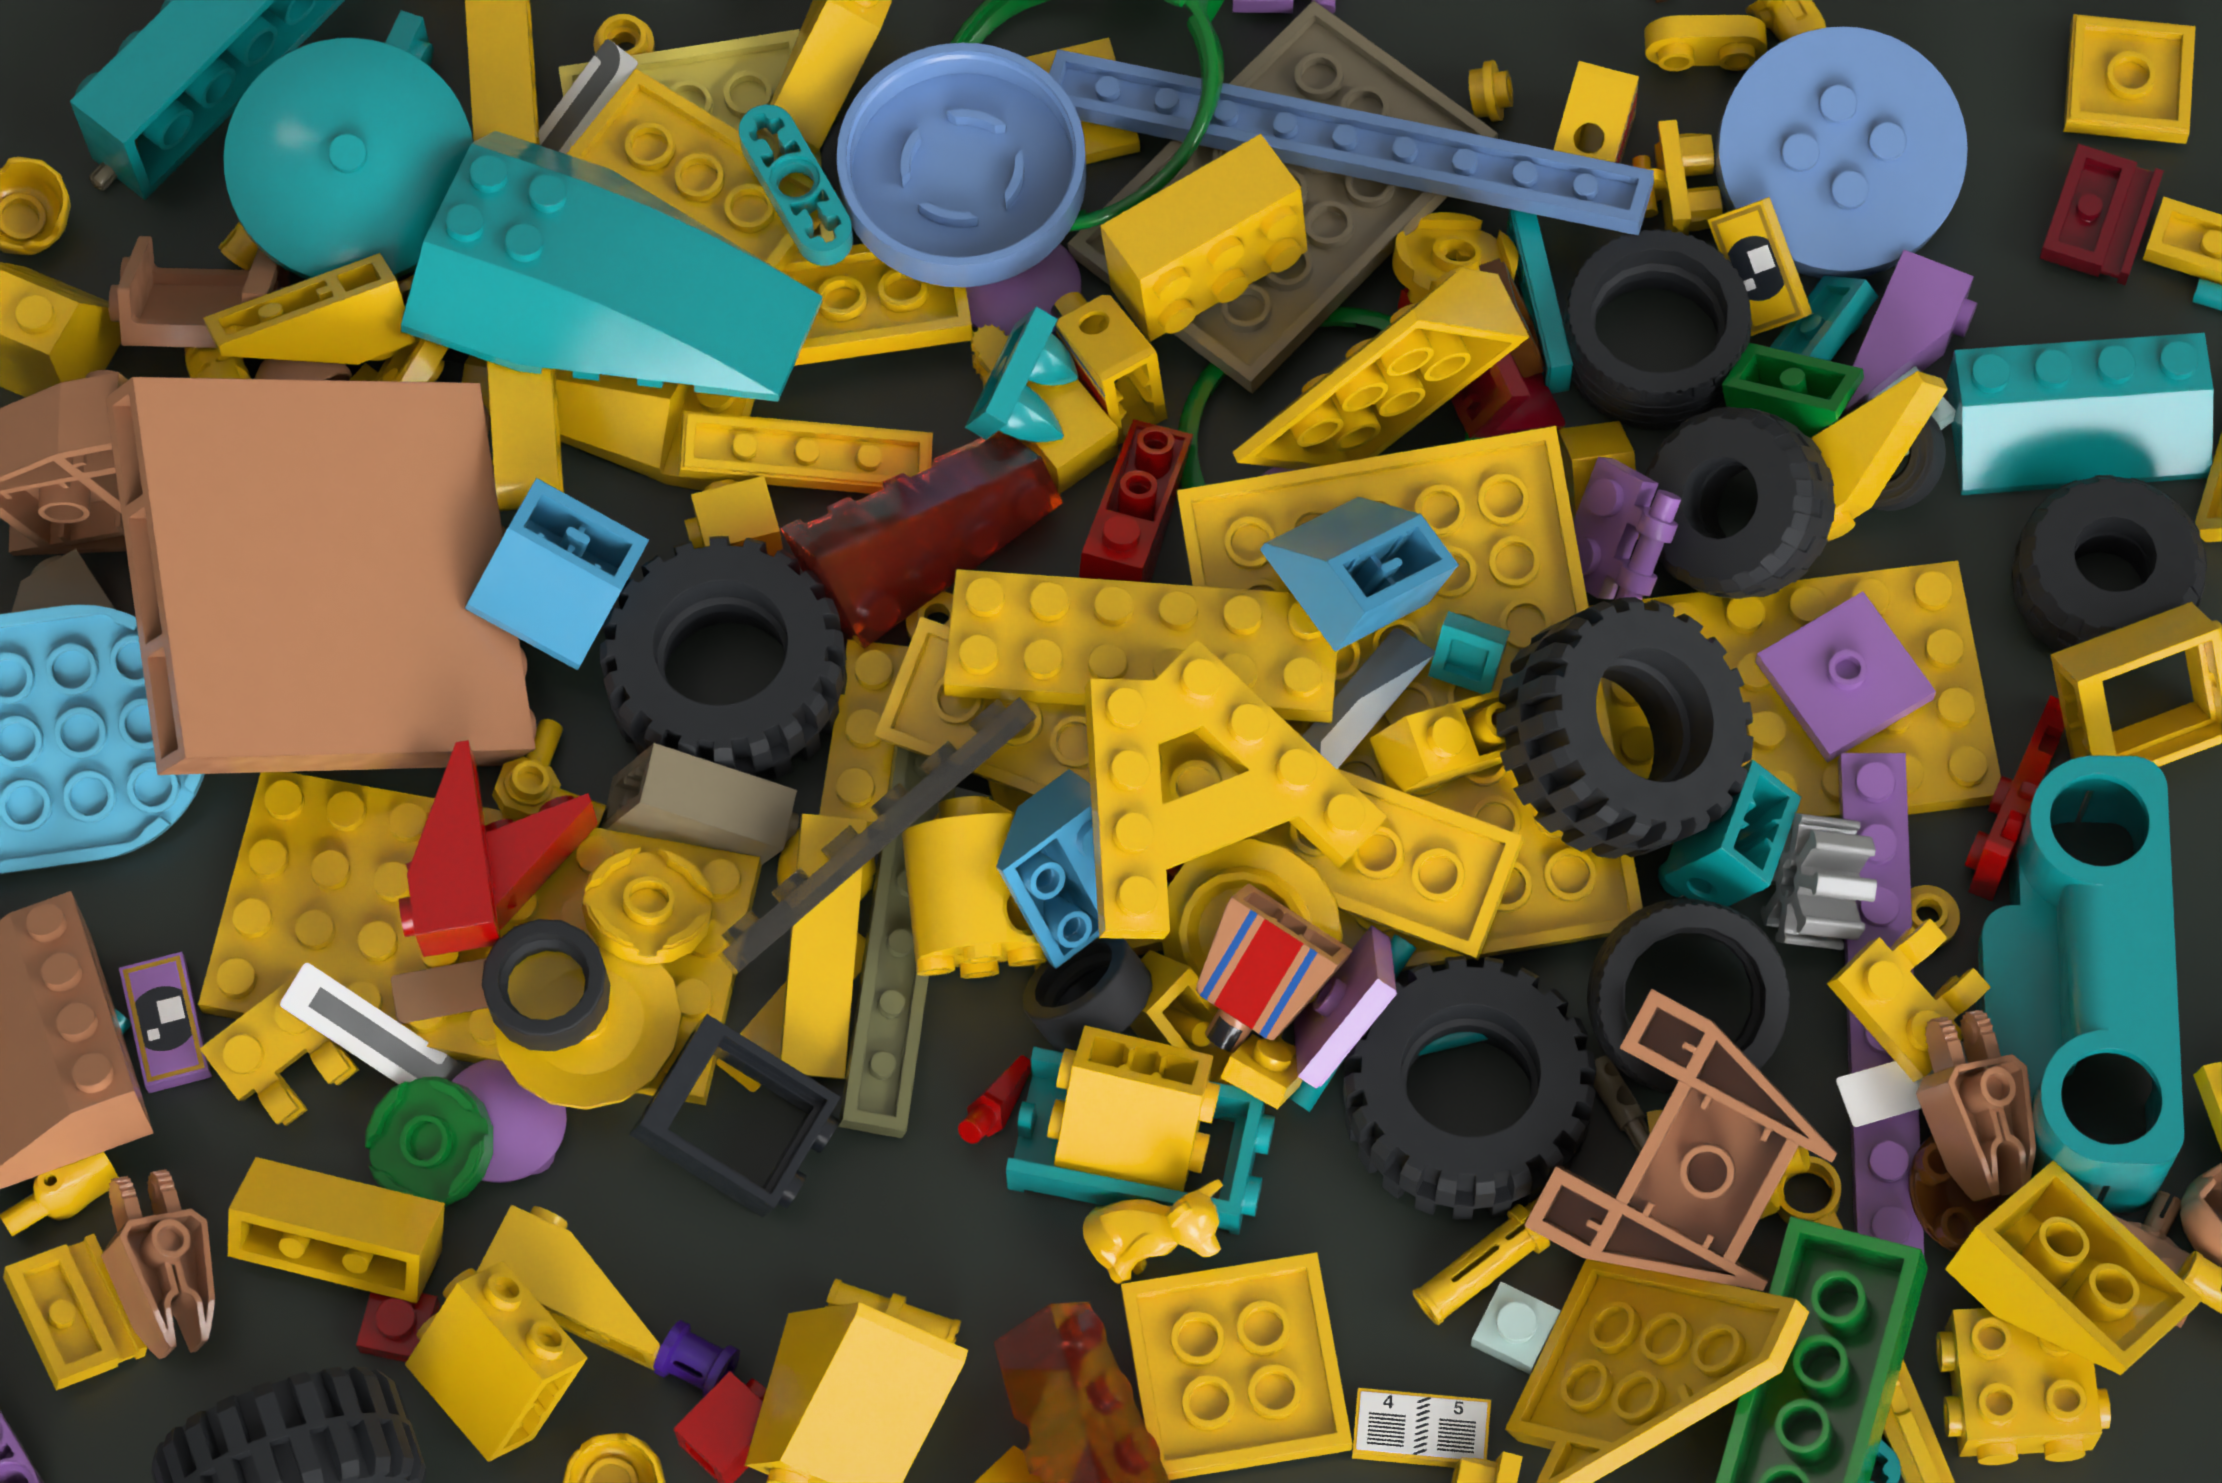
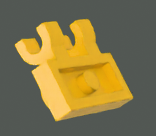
M1931 919L1925 920L1917 929L1914 927L1908 928L1894 942L1891 948L1880 937L1868 942L1827 983L1913 1082L1926 1077L1933 1070L1928 1053L1929 1046L1926 1043L1927 1039L1925 1036V1027L1928 1026L1927 1022L1934 1018L1948 1017V1020H1952L1953 1025H1955V1029L1958 1032L1957 1037L1961 1041L1963 1039V1036H1961L1962 1032L1960 1027L1954 1022V1019L1972 1006L1991 988L1974 967L1967 970L1960 978L1957 975L1951 977L1937 991L1934 997L1910 971L1932 954L1947 939L1945 934Z
M297 974L200 1048L201 1052L238 1101H245L256 1092L259 1100L276 1124L283 1123L286 1126L308 1109L280 1073L308 1052L310 1054L311 1060L328 1084L334 1082L339 1086L359 1071L358 1067L341 1046L280 1006V1001Z

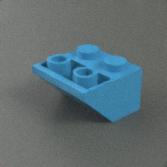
M536 478L506 530L465 609L578 670L641 557L649 539Z
M1357 497L1264 543L1260 549L1335 652L1427 605L1459 565L1421 514L1362 497Z
M1070 769L1017 807L996 865L1047 960L1055 968L1062 965L1099 937L1090 783Z

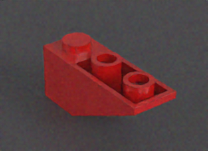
M1133 419L1083 547L1079 578L1151 582L1192 444L1193 434Z
M588 793L576 798L571 795L560 796L543 804L538 813L515 822L512 819H502L485 826L499 930L512 919L598 825ZM411 862L405 864L407 870L409 869Z

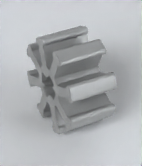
M1795 813L1793 825L1790 828L1780 857V863L1777 865L1771 885H1776V891L1768 904L1761 908L1764 925L1779 927L1775 936L1776 942L1842 950L1844 946L1842 939L1858 940L1865 930V923L1861 922L1855 901L1874 902L1877 880L1861 878L1859 875L1869 857L1874 856L1876 852L1872 837L1857 835V831L1860 829L1859 821Z

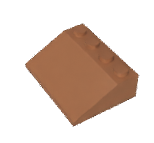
M72 891L13 911L0 920V1189L154 1133L91 933Z

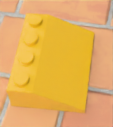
M1465 267L1453 269L1442 275L1435 282V289L1418 303L1410 304L1395 312L1390 318L1391 324L1372 339L1361 341L1351 347L1345 355L1346 360L1331 372L1308 381L1302 388L1303 394L1233 451L1237 463L1299 470L1379 455L1529 338L1499 275Z

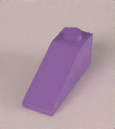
M1903 250L1853 364L1854 367L1863 369L1864 379L1837 421L1845 417L1857 405L1875 397L1916 366L1920 372H1923L1944 355L1953 334L1964 338L1977 306V302L1967 299L1974 276Z

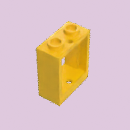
M2192 602L2051 654L2071 760L2085 756H2138L2148 759L2160 767L2222 743V625L2218 620L2211 621ZM2185 650L2194 702L2112 732L2103 681Z

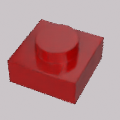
M371 1292L356 1343L359 1352L407 1362L420 1342L417 1337L418 1330L429 1318L438 1313L440 1307L438 1297L422 1293L418 1302L414 1303Z

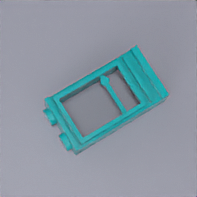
M1033 1047L1031 1056L1032 1079L1027 1101H1022L1017 1124L1018 1140L1014 1158L1008 1157L1006 1166L1007 1188L1009 1190L1019 1192L1028 1190L1104 1206L1130 1199H1145L1162 1205L1172 1206L1182 1196L1188 1194L1186 1192L1055 1167L1054 1161L1058 1140L1048 1138L1047 1132L1055 1100L1066 1101L1068 1090L1056 1087L1063 1052ZM1216 1083L1221 1086L1213 1118L1235 1122L1220 1196L1219 1199L1211 1198V1200L1216 1205L1220 1220L1217 1228L1229 1230V1233L1239 1235L1243 1214L1254 1217L1256 1215L1262 1178L1251 1175L1256 1153L1266 1155L1269 1153L1275 1116L1264 1114L1265 1102L1232 1085Z

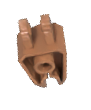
M1983 1010L1965 1012L1966 1014L1962 1015L1963 1019L1960 1020L1961 1036L1964 1039L1963 1046L1968 1063L1965 1062L1961 1042L1957 1037L1958 1032L1952 1020H1948V1017L1930 1019L1927 1022L1928 1026L1925 1027V1036L1927 1039L1926 1043L1929 1046L1928 1053L1934 1074L1923 1077L1916 1092L1947 1171L1965 1194L1974 1202L1999 1195V1191L2002 1196L2017 1192L2031 1179L2036 1153L2027 1066L2012 1054L2001 1056L1995 1032L1992 1030L1991 1018H1988L1987 1013H1983Z
M167 1169L150 1172V1176H148V1193L151 1199L153 1216L142 1217L133 1182H131L128 1176L111 1179L108 1190L117 1233L109 1241L101 1255L133 1330L148 1349L159 1359L166 1358L177 1346L173 1316L178 1322L190 1353L197 1352L209 1339L215 1304L207 1219L192 1209L181 1210L172 1176Z

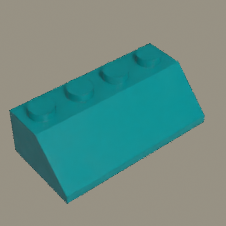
M2205 333L1954 350L1945 383L1948 402L1956 410L1951 426L1961 495L2058 489L2074 480L2088 479L2095 475H2113L2129 479L2132 477L2144 482L2208 478L2213 450L2214 389Z

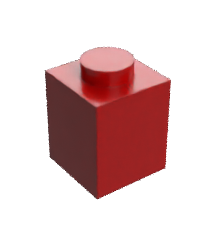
M731 1371L673 1428L679 1446L719 1483H734L748 1468L745 1462L766 1393V1388L757 1380L751 1378L744 1384Z

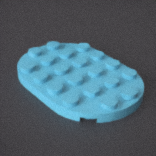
M65 605L0 614V874L114 858L133 852L158 838L187 810L196 796L205 774L157 775L136 617L116 609L96 605Z

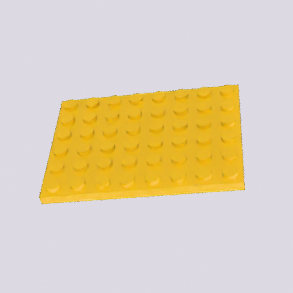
M1556 426L1177 490L1193 586L1291 593L1260 551L1264 543L1357 497L1416 512L1424 517L1459 565L1427 605L1338 650L1334 698L1395 628L1401 629L1435 651L1448 611L1510 631L1496 682L1491 692L1500 690L1503 679L1513 675L1510 672L1511 662L1520 649L1530 645L1532 637L1544 629L1589 608ZM1432 657L1338 769L1387 786L1369 738L1407 715L1482 694L1428 676L1433 660ZM1601 678L1596 696L1597 720L1602 736L1608 748L1615 756ZM1285 720L1301 736L1314 723ZM1503 763L1457 780L1410 794L1517 833L1524 838L1479 958L1608 937L1613 929L1624 919L1643 908L1634 857L1630 858L1627 855H1622L1615 859L1598 857L1591 852L1592 847L1581 852L1565 844L1561 840L1563 832L1560 830L1549 833L1534 819L1538 811L1531 803L1523 805L1513 788L1519 784L1512 770L1505 772ZM1338 910L1343 932L1342 944L1350 949H1353L1371 925L1389 936L1390 940L1396 934L1414 945L1416 950L1402 971L1410 970L1426 962L1430 966L1445 964L1446 957L1463 956Z

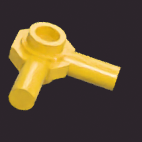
M551 719L540 720L534 739L535 750L528 753L526 757L503 764L492 794L503 814L522 819L538 813L543 804L554 798L571 795L575 798L580 796L560 789L561 783L552 767H550L563 732V727L558 722ZM591 800L598 822L596 828H598L606 805Z

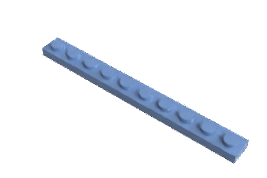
M1057 49L1049 72L1069 96L1080 121L1182 142L1191 128L1200 98L1201 78ZM1226 83L1222 85L1215 113L1199 144L1201 146L1231 151L1255 136L1262 134L1284 163L1638 236L1654 184V170Z

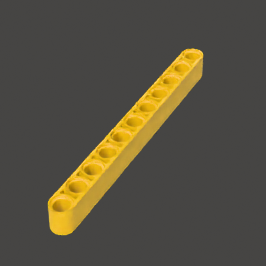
M465 0L473 140L476 141L494 131H498L540 145L530 0ZM487 361L494 478L499 510H518L536 478L564 493L555 369L542 368L541 374L519 372Z

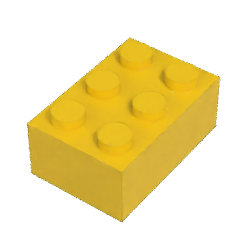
M1262 134L1255 136L1100 225L1111 289L1149 342L1165 333L1173 334L1183 330L1194 320L1196 315L1219 302L1227 303L1233 301L1244 293L1248 285L1271 272L1278 273L1290 268L1298 261L1302 254L1308 251L1301 187Z

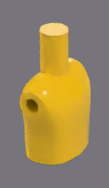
M104 1152L95 1154L38 1175L34 1180V1193L0 1213V1219L13 1237L45 1216L58 1221L72 1218L96 1198L108 1192L111 1179L119 1177Z

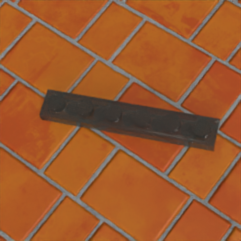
M1020 697L1007 708L999 699H996L969 723L977 733L958 750L950 741H947L919 765L928 775L909 792L901 783H898L870 807L877 815V820L860 834L849 825L821 849L823 854L829 859L828 862L810 877L800 867L771 892L779 901V904L761 919L750 910L721 936L730 946L718 956L734 975L739 973L1037 716Z

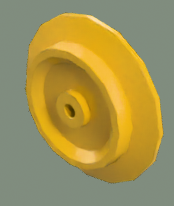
M1253 837L1245 838L1185 862L1167 888L1170 932L1164 939H1161L1164 956L1190 966L1199 978L1226 905L1231 897L1248 883L1342 943L1343 932L1336 898L1317 868L1287 846Z
M585 928L581 930L600 949L611 984L608 1009L596 1030L576 1045L558 1051L529 1050L510 1041L495 1025L493 1019L491 1021L499 1058L519 1086L549 1104L589 1110L624 1102L657 1078L675 1051L682 1015L674 979L662 963L644 965L622 960L600 947ZM543 951L528 956L514 967L509 976L507 992L511 1004L520 1014L530 1019L549 1020L566 1014L579 1003L584 994L585 977L582 968L571 956L563 952Z

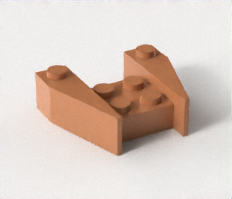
M111 370L93 371L88 373L86 378L56 384L0 408V518L10 525L9 553L13 556L67 554L74 549L78 553L127 551L105 398L128 381L119 372Z
M1651 989L1620 1049L1678 1079L1679 1081L1617 1196L1563 1166H1556L1524 1226L1585 1259L1763 1291L1769 1279L1737 1262L1741 1252L1799 1145L1831 1163L1836 1157L1837 1152L1713 1021Z

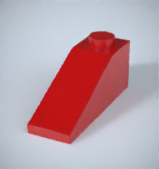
M469 740L455 742L407 872L410 897L399 898V911L404 936H416L423 957L494 946L495 942L501 938L477 765Z

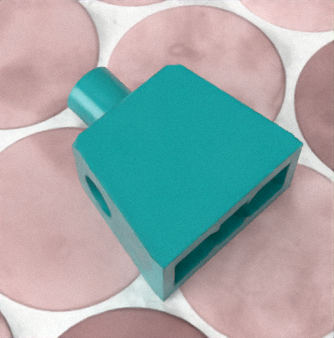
M1751 760L1743 766V768L1748 770L1747 778L1741 792L1731 796L1733 798L1731 808L1720 819L1708 823L1706 829L1673 843L1667 861L1663 862L1658 869V879L1661 886L1667 893L1675 897L1685 896L1688 899L1715 902L1727 907L1769 887L1802 797L1756 761Z

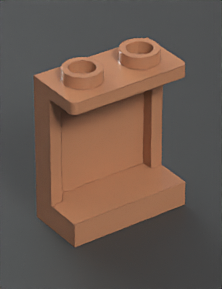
M139 236L131 256L123 257L119 285H111L109 292V316L111 322H120L122 346L217 348L206 329L203 318L290 286V273L272 261L259 248L250 270L159 268L154 263L152 237Z

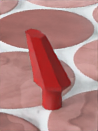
M1021 1054L967 1107L968 1116L958 1126L959 1135L964 1141L971 1144L978 1143L985 1135L989 1137L1005 1127L1031 1072L1030 1059Z

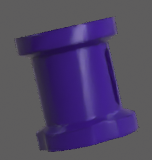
M679 1320L671 1328L658 1351L653 1365L654 1373L663 1378L672 1374L703 1390L702 1397L704 1398L729 1371L734 1374L741 1351L732 1345L723 1349L692 1333L690 1324Z

